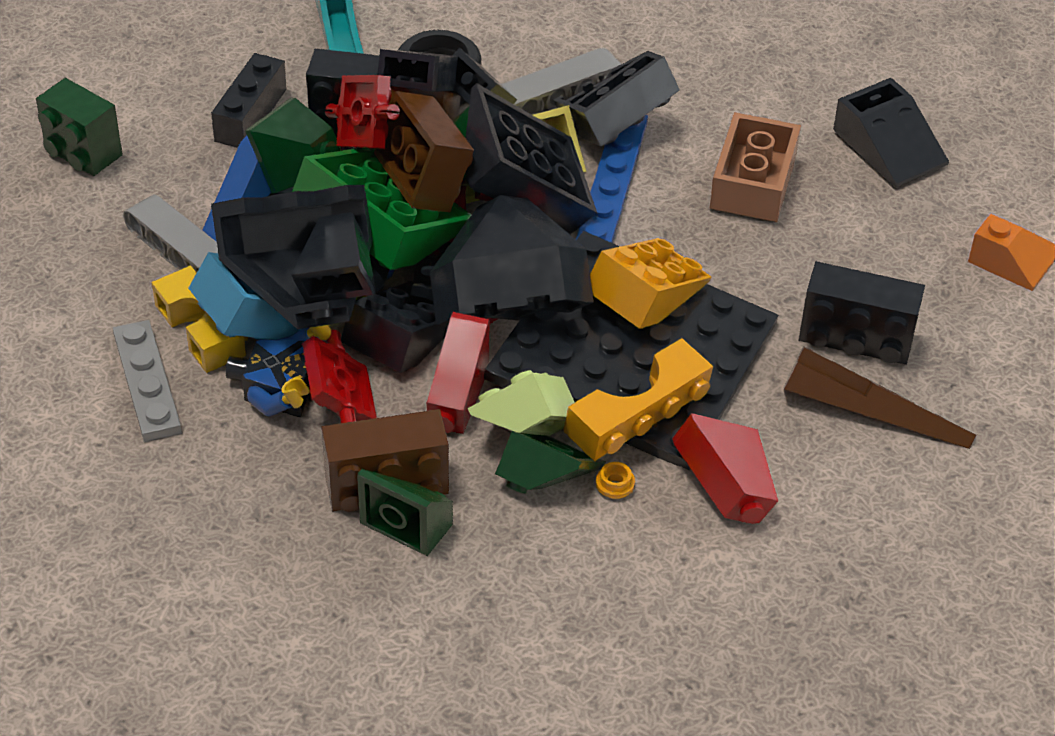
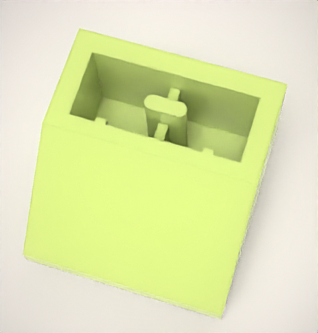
M529 370L511 378L512 384L502 390L495 388L481 394L478 397L480 402L468 408L471 416L517 433L550 436L564 428L568 407L575 402L564 377L551 376L547 373L538 374Z

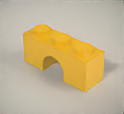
M190 265L151 282L154 302L171 327L185 322H195L186 326L189 351L203 370L208 373L226 365L230 356L239 358L246 356L245 342L248 340V337H229L218 331L216 323L198 305V300L188 289L196 275V271Z

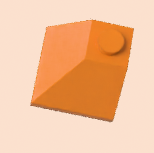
M990 214L974 235L968 262L1033 291L1055 261V244L1018 225Z

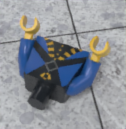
M329 325L303 328L292 336L277 340L260 339L256 341L249 359L229 357L226 365V378L242 381L244 400L265 416L270 417L282 412L295 417H301L310 393L302 343L312 335L318 336L321 340L328 339L331 335V328Z

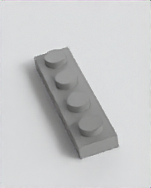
M145 320L113 327L115 342L143 441L147 442L182 434L180 421L150 321Z

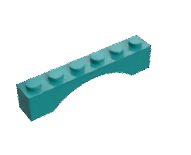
M315 0L327 50L364 54L358 34L352 0Z

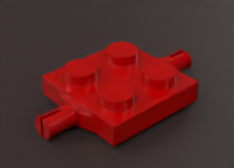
M342 76L341 94L338 104L327 105L326 109L332 110V112H325L328 118H337L338 133L336 146L385 149V140L389 132L387 119H397L399 114L392 113V111L400 112L397 105H388L392 95L389 76Z
M331 330V335L326 339V342L312 335L302 343L312 400L317 405L337 413L341 423L377 418L367 366L353 359L345 352L342 346L341 333L337 330Z

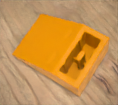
M661 238L603 250L590 273L593 296L639 329L658 324L709 283L712 278L702 270L700 263L691 258L681 256L674 251V246L670 242Z

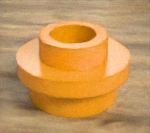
M609 462L597 473L596 488L602 495L608 498H624L634 490L635 477L631 469L624 463Z

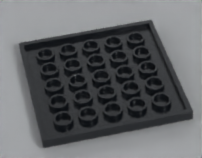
M583 231L576 240L586 248L590 273L601 251L619 247L586 231ZM706 284L658 324L639 329L593 296L594 303L570 313L540 310L520 319L485 368L484 379L502 388L511 385V378L517 374L531 370L533 373H547L551 376L564 377L574 402L597 389L614 396L630 397L640 395L652 388L649 376L654 355L683 338L713 365L708 392L700 400H692L682 406L673 417H665L653 424L644 435H636L625 443L661 460L690 470L691 468L674 445L672 438L692 413L720 420L776 325L779 315Z

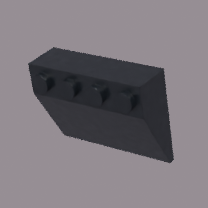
M476 83L471 89L465 139L474 149L472 163L466 170L468 185L476 193H483L492 199L499 195L529 199L571 235L597 214L572 137Z

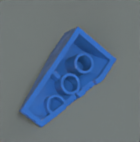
M248 136L239 144L214 203L243 197H267L271 193ZM211 209L202 231L216 241Z

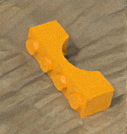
M681 338L654 355L649 376L651 389L640 395L630 397L614 396L598 389L568 407L564 433L593 461L598 460L607 453L613 454L629 439L636 435H644L653 424L665 417H673L685 404L692 400L698 401L704 397L710 388L709 381L713 365Z

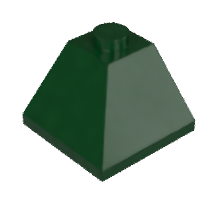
M289 98L245 130L272 193H278L294 187L304 156L341 151L340 146H336L337 138L333 128L296 98Z
M512 430L495 474L506 479L505 486L526 494L528 490L543 489L600 470L606 461L601 459L593 461L585 452L547 435L524 434Z
M361 469L357 474L360 524L425 556L431 553L453 525V501L442 493L431 491L415 483Z

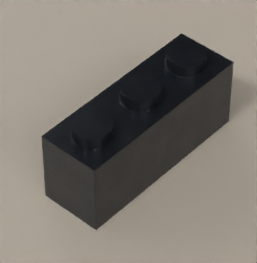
M254 53L211 112L214 142L238 148L239 144L247 136L245 130L272 112L287 90L285 60Z

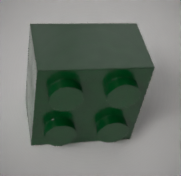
M66 77L36 97L38 120L43 135V146L51 156H59L69 162L75 170H83L93 177L123 156L116 108L113 103Z

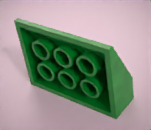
M357 148L304 156L293 191H317L344 185H365L373 238L369 254L375 257L384 268L396 270L417 264L457 236L471 216L470 213L455 202L450 213L411 208L375 156V148Z

